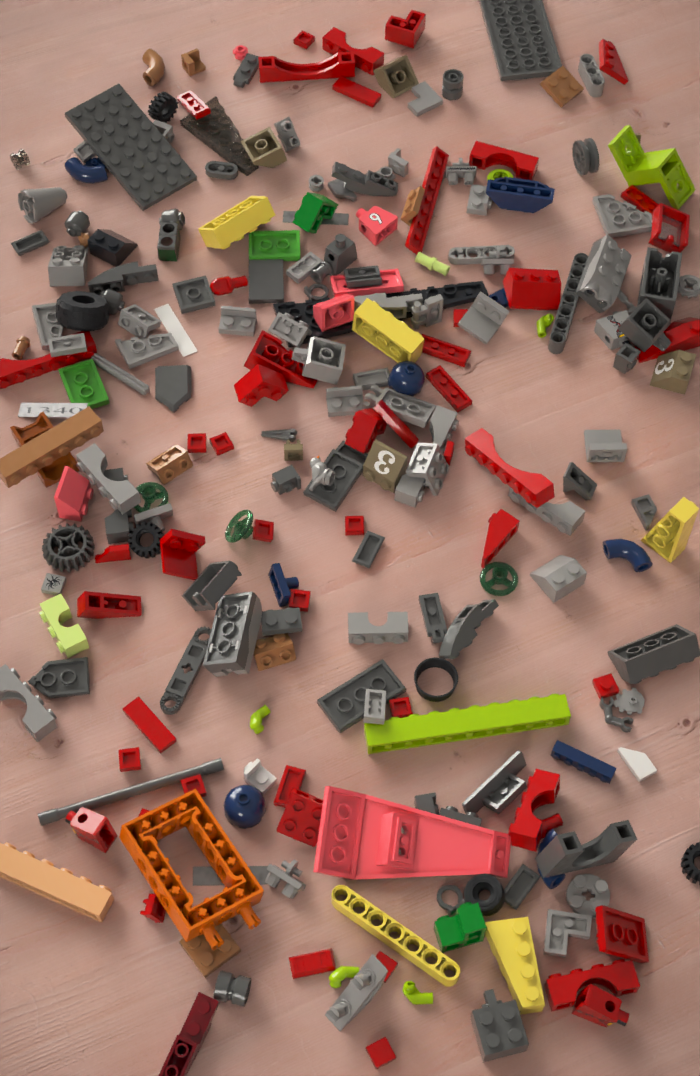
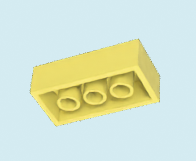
M250 196L198 228L206 247L224 250L230 247V243L243 239L246 233L257 230V226L270 222V218L275 216V213L267 197Z
M368 298L354 312L352 330L397 363L402 361L416 362L419 359L424 344V338L419 332L413 331L405 322L399 321L391 312L385 311L377 302L371 301Z

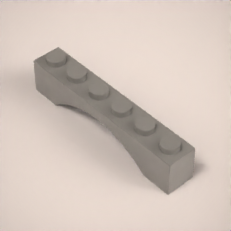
M436 406L430 418L429 430L433 443L439 445L444 455L445 445L447 441H451V433L456 431L459 421L457 420V412ZM407 474L402 475L395 489V501L416 507L418 501L422 502L425 487H429L426 479L408 477Z

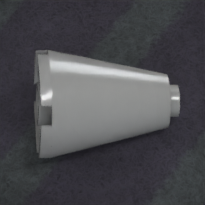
M60 187L25 189L18 193L20 210H24L26 214L24 218L31 224L36 223L65 204L67 199L66 191Z

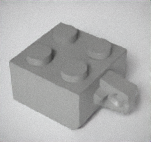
M312 337L306 349L294 348L292 360L304 364L302 376L337 385L343 369L346 345L319 337Z

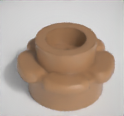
M81 232V236H78L80 245L87 248V240L90 238L88 232Z

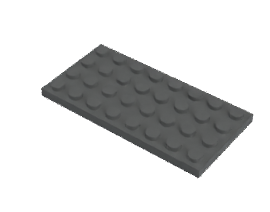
M479 0L501 81L548 77L562 67L542 0Z
M120 84L65 112L66 119L142 211L197 180L196 174Z

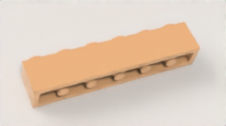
M0 843L1 878L94 920L103 922L114 901L112 892L108 887L104 885H99L98 887L92 884V881L86 877L81 876L78 878L73 876V873L66 868H61L60 870L55 868L54 864L48 860H37L30 852L24 851L22 853L9 843Z

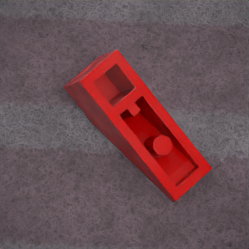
M500 509L497 514L493 513L489 518V527L481 563L482 568H485L518 531L520 521L503 509Z
M84 591L77 598V617L104 619L142 615L141 596Z

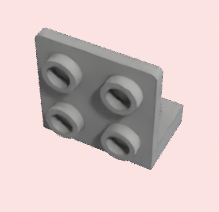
M480 291L472 306L459 321L458 326L484 344H487L510 311Z
M584 430L587 462H624L627 443H622L621 430Z
M418 442L406 469V474L408 477L425 478L432 494L438 496L440 489L443 487L444 478L449 472V465L438 444Z

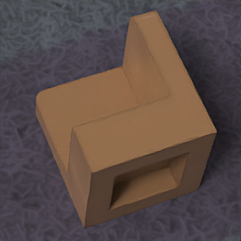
M198 49L181 55L182 67L189 76L206 70V66L200 60Z

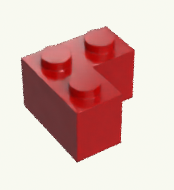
M411 10L406 19L391 15L385 25V40L414 48L425 29L426 14Z
M259 364L234 384L238 401L251 407L263 397L278 401L289 391L282 373Z
M373 408L359 410L353 416V425L346 433L345 438L347 439L344 444L361 453H367L370 451L377 435L384 434L388 424Z

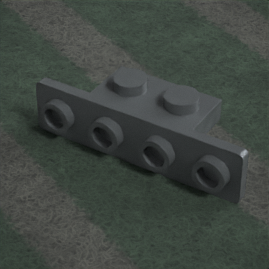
M518 750L476 791L466 798L462 803L465 813H477L485 805L497 814H500L527 788L526 782L516 776L526 766V761L521 751Z

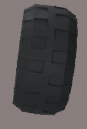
M85 291L64 293L57 299L56 318L62 326L68 329L91 332L101 330L109 321L110 306L101 295Z

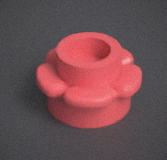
M238 45L233 50V54L238 60H243L248 53L247 47L243 45Z

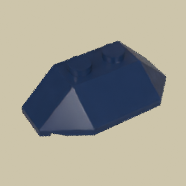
M511 177L490 179L486 187V194L500 209L525 213H535L553 203L555 191L554 188H549L539 181Z

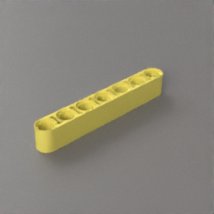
M338 885L333 888L332 905L336 910L441 984L451 987L458 982L460 967L455 961L349 887ZM343 894L347 899L339 901L336 899V896ZM355 907H362L365 911L357 914L353 909ZM379 919L382 921V924L374 926L371 921ZM391 932H398L400 937L393 939L389 934ZM414 944L419 949L412 952L408 950L407 946ZM433 957L437 962L431 965L425 959ZM452 970L455 976L447 977L444 975V971Z

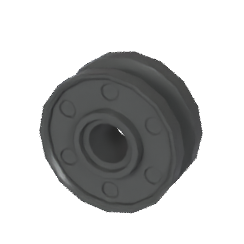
M587 138L584 141H575L573 143L572 155L577 172L580 175H586L588 171L590 173L597 172L599 169V153L594 140Z

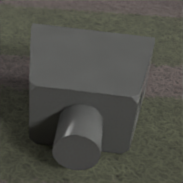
M343 234L336 235L335 240L325 249L324 262L326 261L331 265L333 269L332 275H339L357 259L355 243Z

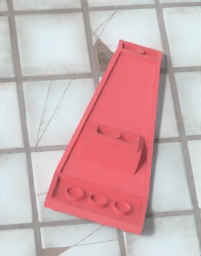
M326 786L313 872L348 880L479 874L507 878L511 836L370 795Z

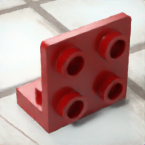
M175 529L167 532L160 539L163 573L196 580L198 578L196 551L206 543L205 536Z
M293 787L276 831L315 847L318 842L323 800Z

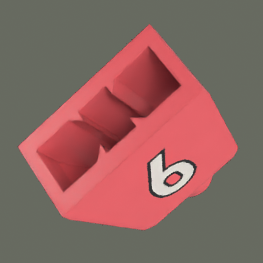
M373 206L368 211L360 208L356 213V216L359 218L360 232L375 246L397 229L398 217L378 206Z

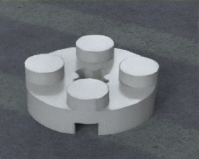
M592 874L576 875L567 888L566 901L574 913L590 915L592 918H595V907L601 905L608 907L610 891L608 884L605 880ZM589 891L594 898H590V901H587L582 893Z

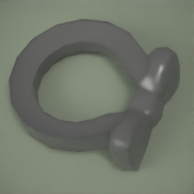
M317 283L309 288L308 286L304 287V293L312 302L328 298L329 290L323 284ZM315 288H322L325 294L318 297L313 296L311 292Z
M442 886L437 893L439 906L447 910L449 916L455 913L461 904L466 903L461 890L457 886ZM444 891H455L458 895V904L454 907L445 904L441 899Z

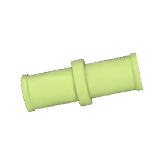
M418 252L415 258L416 263H420L428 267V270H434L444 276L450 270L449 265L421 252Z

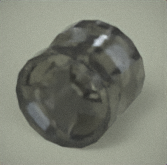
M23 149L19 150L16 154H10V159L17 170L23 165L30 164L29 157Z

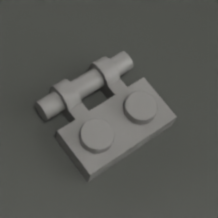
M441 294L429 297L424 301V305H421L418 301L414 303L412 307L413 316L411 317L413 329H419V326L422 324L428 327L442 322L444 299Z

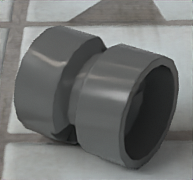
M450 69L444 72L442 96L445 99L458 100L461 98L464 79L461 71Z
M220 971L213 999L227 1002L230 999L232 1004L245 1007L252 978L241 975L235 978L233 973Z

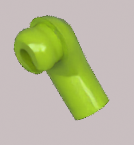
M548 313L537 321L539 337L542 338L547 335L546 328L554 321L552 314Z
M266 705L251 715L250 728L256 734L264 730V726L261 724L262 719L271 713Z
M338 967L329 976L330 986L332 988H340L341 981L345 978H354L359 972V967Z
M406 981L404 983L403 994L412 1004H433V992L420 993L413 981Z

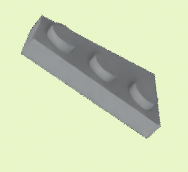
M56 303L32 305V312L42 350H49L48 339L62 337L64 327L56 318Z
M171 333L149 335L148 338L142 339L132 337L131 340L126 341L115 339V344L129 369L179 350L178 344Z

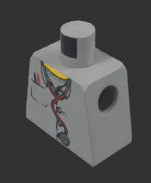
M627 310L596 320L594 332L611 350L622 347L625 343L632 346V341L618 330L620 325L629 317Z

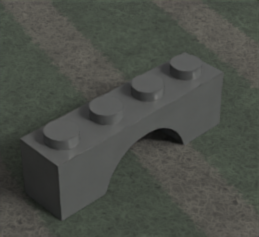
M123 468L105 470L103 474L106 478L113 481L128 480V475H124ZM117 509L105 518L108 544L128 542V539H130L128 535L133 532L131 531L133 522H129V518L132 517V509L123 515Z

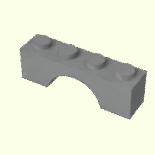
M95 443L76 455L78 469L81 473L85 472L88 475L87 478L92 485H97L100 494L110 500L109 503L114 510L118 509L123 515L141 503L138 490L129 480L113 481L103 475L108 463L106 455Z
M511 487L509 489L508 496L514 502L520 503L529 512L535 513L545 522L551 523L562 533L571 536L583 522L585 510L571 501L564 504L546 502L536 508L531 503H527L520 494H516Z
M4 664L0 667V700L18 699L27 705V711L22 721L25 729L39 742L57 728L55 722L57 717L51 709H45L43 706L44 702L38 695L34 696L31 693L32 689L27 682L22 683L19 680L20 676L14 668L10 669Z

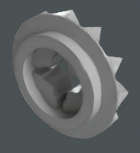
M693 275L681 276L677 293H681L682 297L688 296V298H691L693 296L696 298L700 295V279Z

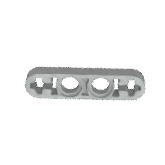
M510 245L455 247L449 250L448 260L453 265L481 264L482 259H495V257L487 256L486 253L489 251L495 252L496 247H500V252L508 253L506 257H500V259H514L515 249ZM475 253L477 257H470L469 254Z

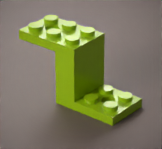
M631 125L625 126L608 144L629 187L660 182L672 208L677 210L696 190L675 148L644 153Z

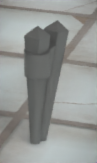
M295 429L262 431L261 436L294 442L297 431Z

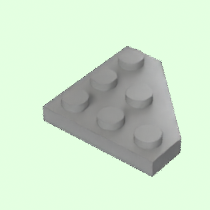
M610 194L593 197L592 202L604 232L611 238L651 231L652 213L639 211L636 209V206L625 201L622 203L615 200V197Z

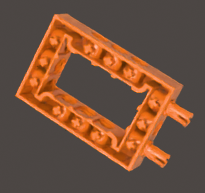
M196 789L121 826L119 838L185 942L199 935H204L211 949L216 950V945L219 948L224 944V940L215 929L219 924L239 914L250 930L254 927L256 928L261 923L252 907L260 903L264 890ZM184 827L187 828L226 887L221 893L211 898H205L204 902L193 908L192 894L186 891L180 881L181 877L179 874H175L169 864L168 857H164L157 842Z

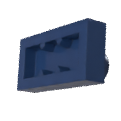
M280 563L272 564L268 576L279 607L287 606L291 596L289 589L298 588L299 581L297 577L285 578Z

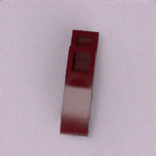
M198 992L181 1032L176 1036L158 1076L187 1075L212 1025L211 1021L220 1001Z

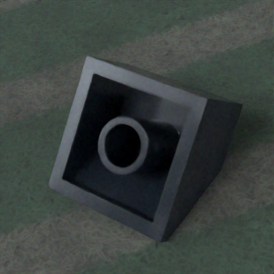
M97 229L87 240L90 254L115 267L120 266L138 246L137 243L107 229Z

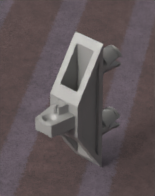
M373 954L356 976H354L353 980L350 981L335 1003L326 1011L325 1016L339 1031L373 999L383 985L388 970Z

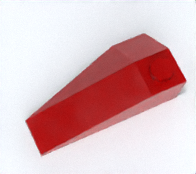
M688 317L673 321L663 332L672 342L665 351H661L656 346L651 345L645 352L640 350L641 353L637 360L639 363H643L676 350L686 351L700 347V319Z
M262 330L244 367L251 370L259 364L282 373L286 382L314 389L318 380L302 376L304 364L292 360L293 351L291 349L288 351L281 345L282 341Z

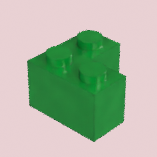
M307 192L302 199L299 210L295 213L293 223L309 233H316L323 218L332 219L338 204L324 195Z
M467 902L457 908L455 916L449 917V915L439 917L434 922L433 929L442 953L482 942L487 927L479 904Z

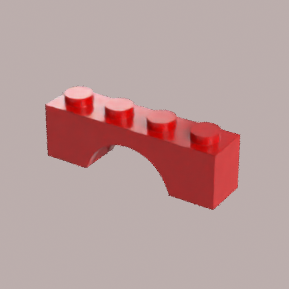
M335 27L322 37L323 50L332 55L338 52H354L355 67L372 76L374 75L373 70L384 65L383 52L372 46L366 49H356L346 43V33Z
M476 141L470 153L469 166H476L478 169L485 170L492 165H504L513 170L516 178L533 181L538 168L539 157Z
M536 769L534 775L529 777L527 783L528 790L522 794V805L517 807L515 823L510 824L508 836H511L512 846L535 852L542 837V821L537 819L533 812L540 806L554 804L560 790V774Z
M625 959L612 962V965L607 966L597 964L585 971L582 968L570 971V974L563 976L561 973L552 974L548 977L549 979H546L544 984L551 1012L573 1007L577 992L586 985H602L609 989L615 997L636 993L640 988L633 961H625Z

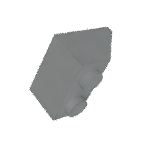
M564 555L557 556L530 573L533 580L553 603L582 586L587 575L585 569L575 558Z

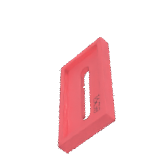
M398 269L379 270L382 283L385 284L346 288L347 284L344 274L330 276L334 297L344 294L355 297L375 293L404 292V285Z

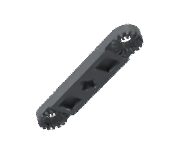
M200 627L195 631L160 700L161 710L165 714L173 715L180 710L204 662L209 639L201 641L199 636L201 634H208L210 636L212 629L209 627ZM191 667V671H188L187 674L184 673V669ZM169 700L176 702L173 708H167L165 703Z

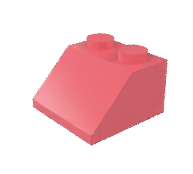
M344 294L336 296L333 299L313 306V318L322 332L353 321V295Z
M68 466L64 468L54 500L59 518L82 522L83 516L88 512V501L92 499L94 490L91 488L90 481Z

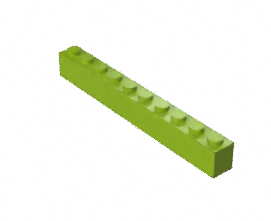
M551 694L548 697L539 698L535 696L522 701L514 699L508 703L501 704L494 702L487 706L473 705L467 709L453 708L446 712L432 711L425 715L412 714L405 718L392 717L384 720V725L364 723V735L368 754L569 725L571 714L566 695Z

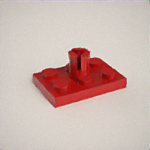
M604 905L595 907L598 931L596 935L598 940L596 942L599 946V951L641 964L649 962L645 919Z

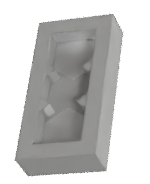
M310 251L286 270V275L299 284L310 275L312 270H316L323 260Z

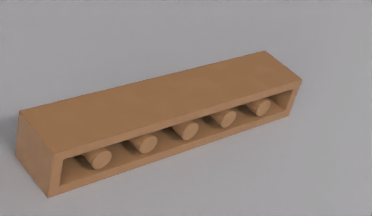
M89 406L0 458L1 480L10 488L20 483L26 477L34 475L38 470L52 464L53 461L67 455L73 449L84 445L85 442L104 432L102 420Z

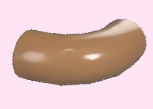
M148 49L142 57L143 62L149 66V69L143 73V79L152 87L163 77L165 65L162 57L153 49Z

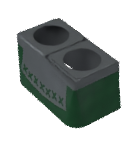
M161 222L157 250L158 259L161 261L178 260L181 239L178 223ZM164 237H170L173 243L169 246H164L161 244V240Z

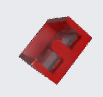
M660 203L652 212L651 238L648 244L669 253L672 251L681 253L688 245L690 215Z

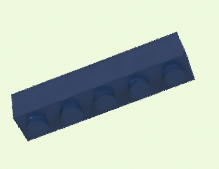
M559 740L556 741L551 752V756L554 759L561 760L568 766L576 767L577 770L584 771L591 777H597L604 783L610 784L616 771V767Z

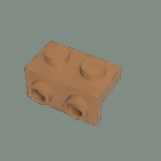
M421 186L410 191L403 209L401 220L411 226L413 217L418 214L425 189Z
M288 633L275 634L272 637L256 641L253 656L256 660L258 671L296 660L293 642Z

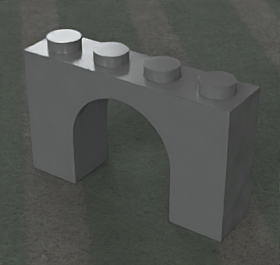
M629 820L611 823L598 837L582 845L575 831L556 835L535 859L543 878L613 863L637 840V837Z

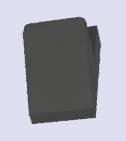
M570 462L563 476V492L574 489L586 501L590 500L597 484L573 462Z

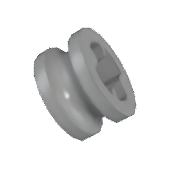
M313 175L309 178L310 190L319 192L323 189L324 180L320 175Z

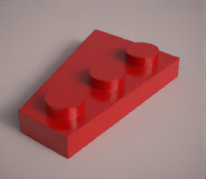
M602 39L599 42L600 70L625 85L629 80L616 47L612 42Z

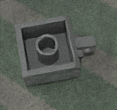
M647 298L640 303L618 328L643 352L651 345L656 346L661 351H665L672 343L663 333L671 324L670 319Z
M493 989L484 991L483 995L486 1004H483L481 1009L473 1010L471 1013V1022L482 1061L487 1062L527 1051L529 1042L516 1000L502 1003V1000H496Z

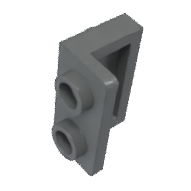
M300 608L262 611L261 625L263 636L302 632Z

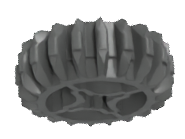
M66 523L65 527L59 524V529L57 530L52 528V533H47V538L43 539L42 545L43 557L49 566L52 565L54 570L59 568L61 572L67 569L69 573L73 568L78 571V566L85 568V562H90V557L94 555L93 550L95 548L93 537L88 529L84 530L82 525L77 527L75 523L72 526ZM79 541L83 543V547L81 549L78 548ZM55 547L59 548L57 554L54 553Z

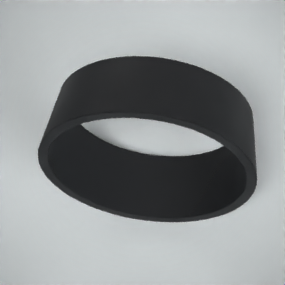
M426 659L417 666L414 672L416 689L426 700L433 702L446 700L453 694L458 684L457 670L453 664L445 659ZM434 667L444 669L453 679V689L439 696L425 693L417 684L418 678L424 670Z

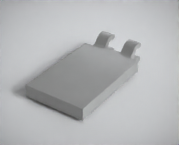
M372 385L370 391L375 392V394L367 393L364 397L370 403L365 401L362 405L365 409L372 408L382 399L401 420L425 428L437 406L412 396L398 393L389 388L381 389L376 385Z

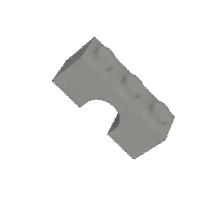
M368 612L348 613V643L360 645L363 643L382 644L384 642L401 644L408 642V612H388L387 622L382 626L372 625L368 620Z

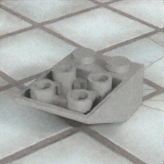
M82 245L69 248L57 246L53 249L48 265L50 287L85 286L87 280L88 247L85 248Z

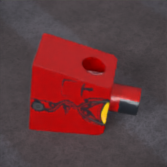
M84 807L80 808L77 813L70 811L66 816V823L70 824L78 838L104 853L108 851L118 836L107 817Z
M590 984L578 993L572 1011L573 1015L603 1027H608L614 1022L625 1026L630 1016L629 1013L620 1009L621 999L593 984Z

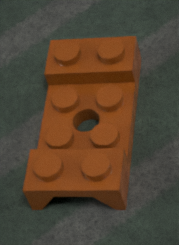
M43 411L34 423L23 428L12 426L10 429L19 447L53 428V425ZM69 452L67 455L53 461L52 464L38 470L37 475L47 488L60 481L65 466L72 468L76 472H79V469L76 465V460L71 452Z

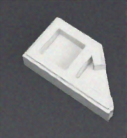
M622 747L618 749L617 752L638 782L657 772V769L645 753Z

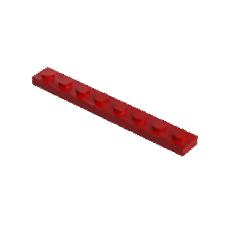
M438 146L432 150L422 187L425 189L418 214L412 219L405 247L416 255L418 252L422 253L449 155Z

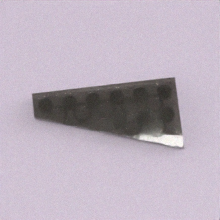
M217 97L205 103L210 108L211 114L198 120L189 114L180 120L182 127L226 161L236 164L238 170L244 175L248 176L259 168V165L252 163L240 142L244 139L240 137L239 131L230 117L226 115L225 109L219 104Z

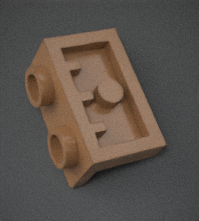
M177 444L146 463L148 469L158 475L163 485L193 466L188 452Z

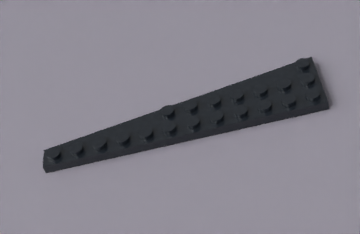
M483 281L444 285L442 288L430 286L424 290L412 288L410 291L387 293L386 297L421 293L423 297L422 305H424V301L429 297L441 294L444 299L443 309L474 302L480 291L487 296L488 292ZM322 298V301L314 302L312 300H305V303L296 304L295 301L273 304L276 316L278 312L284 315L288 313L295 317L294 320L298 323L301 320L309 325L312 334H307L302 344L309 343L312 337L326 339L354 332L352 330L353 321L324 332L321 331L313 318V306L330 300V298ZM412 311L406 312V318L413 316ZM286 341L288 348L294 347V345Z

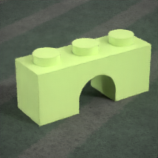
M62 594L40 603L42 611L39 612V615L44 623L48 622L49 627L47 629L51 637L57 638L58 642H56L60 653L64 652L67 658H70L89 648L87 638L79 624L72 627L62 626L65 621L72 618L70 608Z

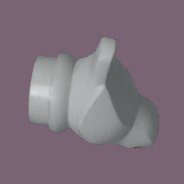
M320 456L312 458L310 466L312 468L313 482L309 490L314 491L321 483L325 486H331L335 480V471L327 468V465L321 462Z

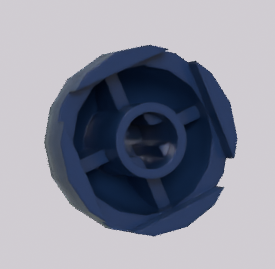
M412 361L397 363L391 369L388 377L389 387H392L398 393L414 397V394L421 392L425 381L422 368Z
M239 785L231 789L226 795L224 802L225 817L229 823L242 829L252 828L260 823L266 811L265 799L261 792L250 785Z

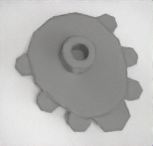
M632 688V691L623 689L622 695L616 694L617 699L614 700V706L620 707V712L626 710L627 714L631 715L632 712L637 711L638 714H641L644 698L636 688Z

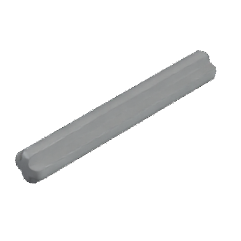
M98 353L91 357L95 365L141 394L146 395L150 391L149 385Z

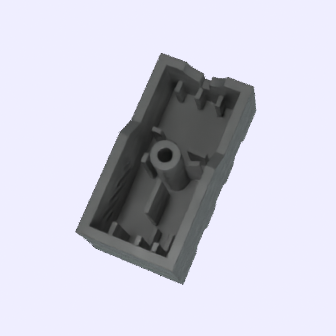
M647 248L637 307L647 298L671 321L677 298L682 253L672 251L670 254H666L665 258H662V253L658 249Z

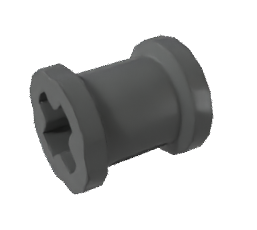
M322 261L316 270L314 269L310 272V275L316 283L321 284L327 275L333 273V269L329 263Z

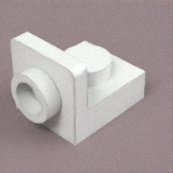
M258 758L254 762L248 763L244 769V781L250 786L257 788L262 795L277 782V778L261 765V761Z

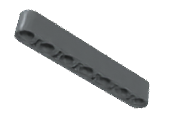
M585 253L576 254L572 262L550 334L548 349L553 354L562 353L567 341L580 297L575 292L589 257Z

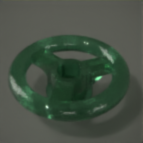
M146 482L136 487L145 501L144 507H141L139 504L134 507L138 512L150 510L151 503L157 499L163 498L159 506L168 503V492L161 484Z
M242 510L231 519L225 531V538L228 542L235 543L242 538L247 539L252 534L253 513L250 510ZM247 515L245 519L238 521L241 517ZM233 526H234V532H233V535H232V537H231V531H232V528H233Z
M493 562L482 569L480 583L489 594L505 596L512 593L517 587L518 575L509 564ZM493 569L492 579L486 582L487 572ZM508 571L512 575V581L507 578ZM495 584H503L508 588L505 590H495L491 587Z

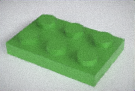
M300 230L254 231L249 233V260L283 259V261H299Z
M93 359L58 369L70 403H88L87 407L90 406L91 409L110 404Z

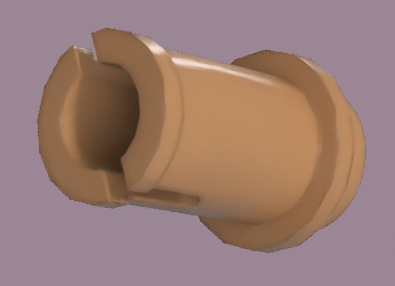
M21 336L16 341L17 345L12 356L17 360H22L26 349L30 347V340L25 336Z

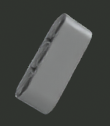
M583 54L580 57L578 72L589 95L600 97L603 93L604 77L594 57L590 54Z

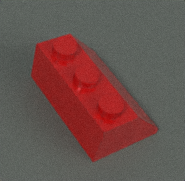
M508 269L503 285L510 309L558 311L562 285L558 270Z

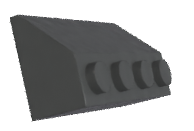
M676 624L608 651V656L623 680L630 684H637L644 678L657 676L659 672L671 670L679 664L694 661V658L700 656V649L696 634Z

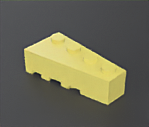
M683 497L641 541L672 563L686 548L699 508L694 502Z
M528 917L485 922L487 927L485 937H487L491 951L500 966L499 969L508 984L511 996L517 1002L520 1015L542 1012L545 1002Z

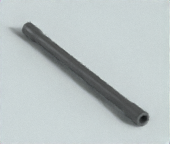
M221 758L190 769L75 804L38 813L40 825L59 821L65 818L70 811L77 813L82 807L91 810L180 783V780L195 775H209L224 770Z

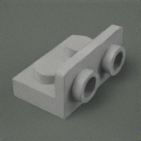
M471 184L467 213L487 215V209H491L492 199H489L490 197L486 194L487 186Z
M134 304L121 310L118 325L139 339L148 337L149 331L160 327L161 320Z
M221 306L219 333L254 337L257 322L256 309Z
M278 312L268 331L300 348L307 334H312L309 325L301 320L298 323L294 320L295 317L288 313L284 315Z
M362 386L326 389L328 417L354 415L357 411L365 409L362 407L364 403Z

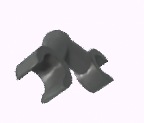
M602 697L599 705L604 710L605 722L619 726L624 732H630L632 728L624 723L632 724L634 720L630 717L623 719L614 717L612 713L613 698H610L607 705L603 702Z

